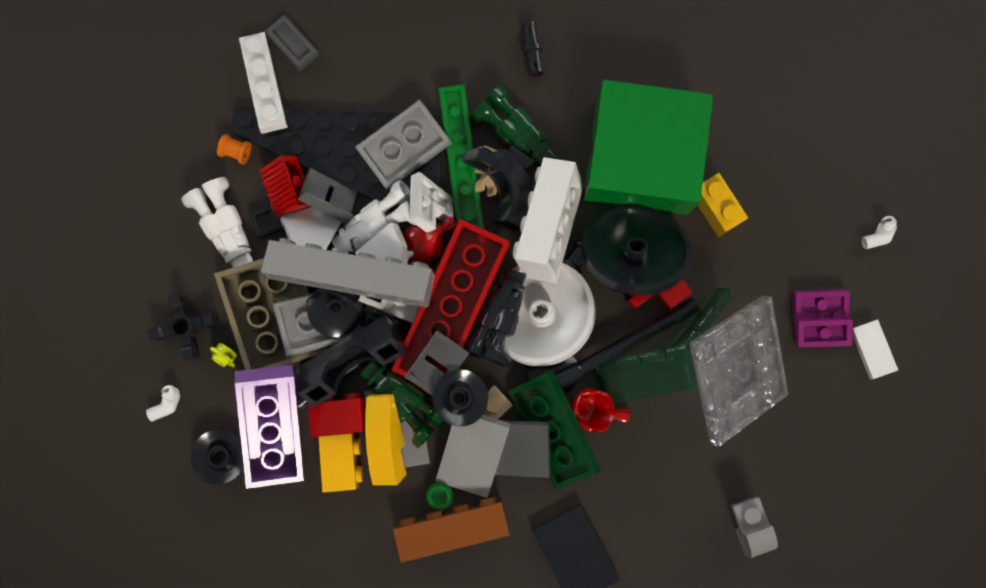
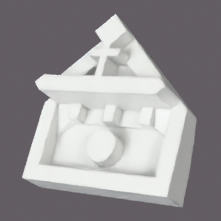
M313 207L280 217L281 224L284 226L289 240L296 242V245L305 246L306 243L321 246L323 250L327 249L341 224V221Z
M389 223L355 252L357 256L360 252L372 254L375 256V259L385 260L386 257L401 260L402 264H407L408 259L414 253L407 250V244L399 225L396 223Z

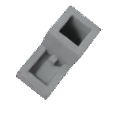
M756 496L731 505L739 527L735 531L746 557L751 559L778 548L774 528L768 522L759 497Z

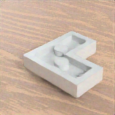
M420 172L411 175L409 220L428 233L436 229V217L442 222L448 217H453V198Z

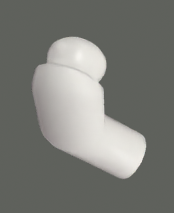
M892 216L883 217L875 234L862 237L861 241L864 249L890 243L897 229L896 219Z
M167 385L161 390L163 393L161 404L146 410L147 417L151 422L175 412L180 399V392L177 388Z

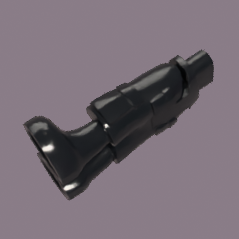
M507 268L503 279L499 278V284L490 293L488 302L483 306L476 321L480 328L471 340L465 342L463 349L468 351L469 355L480 359L485 358L497 365L509 367L511 357L504 351L506 336L514 335L517 323L519 322L518 314L523 300V292L525 291L523 284L527 276L526 274ZM490 331H495L489 346L486 348V342L490 334Z

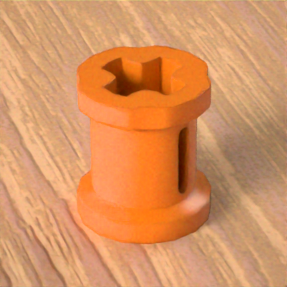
M224 134L219 140L217 155L219 157L227 156L236 159L239 164L244 165L250 157L252 144L249 141L240 142L232 139L230 135Z

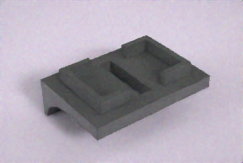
M310 168L298 200L346 224L354 216L351 212L357 192ZM330 187L332 188V192L329 201L327 202L325 201V198Z
M437 330L404 378L432 395L437 381L445 373L428 362L425 357L429 355L449 369L448 372L459 369L469 352Z

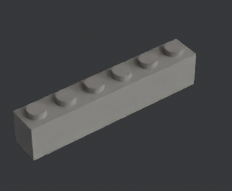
M280 238L279 242L271 240L268 242L261 273L269 279L428 308L435 275L427 264L421 262H413L412 265L402 264L401 260L392 257L379 260L375 259L374 255L360 252L358 256L348 254V251L340 248H332V251H328L312 243L300 246L296 245V242L283 238Z

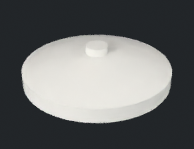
M562 263L557 284L526 278L524 281L525 291L523 292V300L518 314L519 322L517 323L514 335L506 336L504 351L519 363L530 366H549L560 363L578 352L586 343L593 330L596 308L590 287L575 269ZM519 266L512 269L515 271L522 272ZM490 331V333H491V335H492V338H493L495 331H494V332H491V331Z

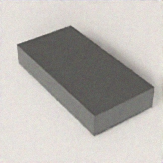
M285 15L265 30L269 38L299 71H302L320 55Z

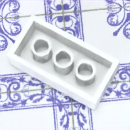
M544 157L541 167H538L535 173L534 192H530L528 197L529 210L527 216L522 218L520 226L522 234L520 241H517L514 245L513 257L522 272L527 275L526 278L557 284L583 190V183L575 162Z

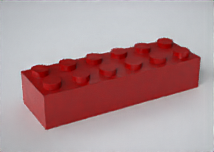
M459 220L435 273L428 308L420 306L404 341L406 353L396 359L391 371L405 377L437 330L463 348L510 247V241L464 220ZM429 355L425 357L428 362L445 374L448 372L449 369Z

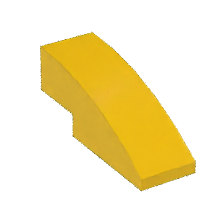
M394 394L368 395L366 397L365 433L372 485H398L406 476L401 453L405 441Z

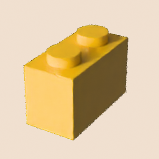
M720 173L703 182L701 203L698 207L718 237L748 219V216Z
M356 433L319 436L322 492L356 490L359 488V482H363V467L358 466L357 455H361L360 438H356Z

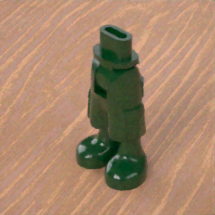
M501 83L488 95L487 99L489 102L484 99L474 109L469 119L473 123L489 122L496 128L494 135L504 145L508 147L513 145L541 167L544 157L554 159L557 154L550 148L551 143L547 142L545 136L533 123L534 121L521 106L515 108L508 98L509 89L505 84ZM490 103L500 108L508 116V119L504 120Z
M372 360L361 372L360 376L368 382L367 386L371 388L374 395L394 394L400 423L406 421L414 432L412 443L415 447L420 448L435 430L421 420L413 412V409H419L436 428L444 421L437 415L433 405L425 400L427 393L411 381L409 382L400 374L391 371L392 369L387 365L382 366L379 362Z

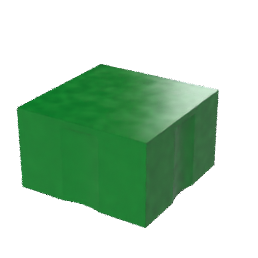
M603 80L595 105L591 135L592 154L587 166L583 201L615 206L641 205L661 212L688 215L701 203L713 94Z

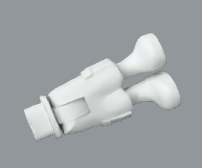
M226 177L210 180L202 184L203 190L195 188L181 198L185 207L195 209L201 216L199 222L205 236L213 242L221 256L225 258L226 264L231 263L232 267H237L253 262L250 255L252 250L249 248L248 239L241 226V217L234 205H227L223 193L229 188V182ZM204 192L210 198L215 209L217 210L215 214H212L210 208L208 207Z
M401 180L395 182L391 186L389 194L382 201L373 200L360 211L361 213L351 218L344 228L339 229V234L331 240L334 247L354 253L389 223L398 224L408 221L415 225L409 220V188ZM398 204H401L396 210L389 214V209Z

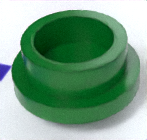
M434 483L426 492V501L431 508L444 510L453 501V491L447 484Z

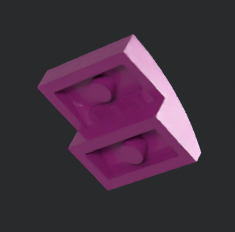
M849 290L793 291V318L797 347L852 346L853 319L849 318Z

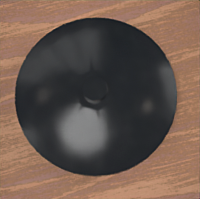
M620 205L598 213L586 226L581 246L583 260L587 268L600 282L614 290L632 295H653L673 288L685 276L692 257L691 243L684 229L665 213L641 205Z

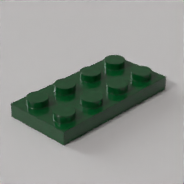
M553 370L507 391L522 421L549 422L551 472L549 478L555 490L602 471Z

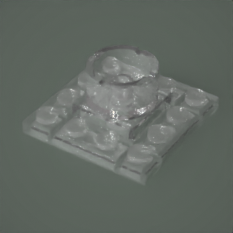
M762 295L690 342V349L686 358V371L689 374L687 376L690 383L699 388L709 440L712 445L720 447L788 395L772 297Z

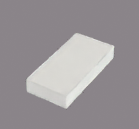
M873 320L853 328L852 337L869 379H876L898 370L878 320Z

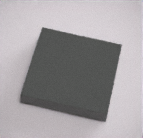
M500 420L510 423L511 426L495 475L549 478L551 474L549 422Z

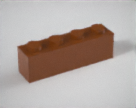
M489 497L479 500L480 505L469 507L468 503L452 507L453 512L442 514V510H437L425 514V519L416 521L415 517H409L399 520V525L395 526L393 531L400 562L403 563L510 536L502 500L496 501L495 497Z

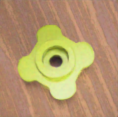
M219 343L216 348L210 347L213 361L222 367L229 365L234 368L235 364L233 361L237 354L222 343Z

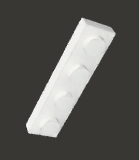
M265 32L240 37L239 41L261 134L288 128Z

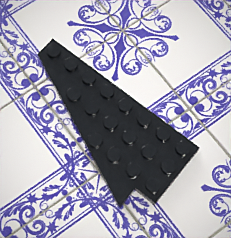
M234 107L232 129L234 135L278 156H297L301 167L308 170L312 168L371 200L377 199L382 201L389 194L390 189L386 190L355 146L400 113L284 109L288 128L261 134L255 108ZM432 115L444 131L442 115ZM443 150L402 180L409 190L411 188V175L418 172L441 188ZM398 204L392 207L391 209L396 210L401 204Z

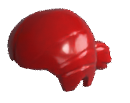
M452 216L446 218L440 225L436 226L435 230L428 233L415 225L410 226L404 231L402 235L407 244V250L414 252L413 256L408 259V262L430 264L432 258L440 256L443 248V236L446 233L455 231L457 226Z
M586 388L579 391L570 404L581 429L588 432L606 431L613 420L628 423L629 408L614 407L613 400L608 393L594 388Z

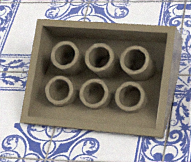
M264 258L214 273L245 370L293 366L313 358L328 349L326 347L286 357L273 303L309 294L306 285L272 280L261 273Z

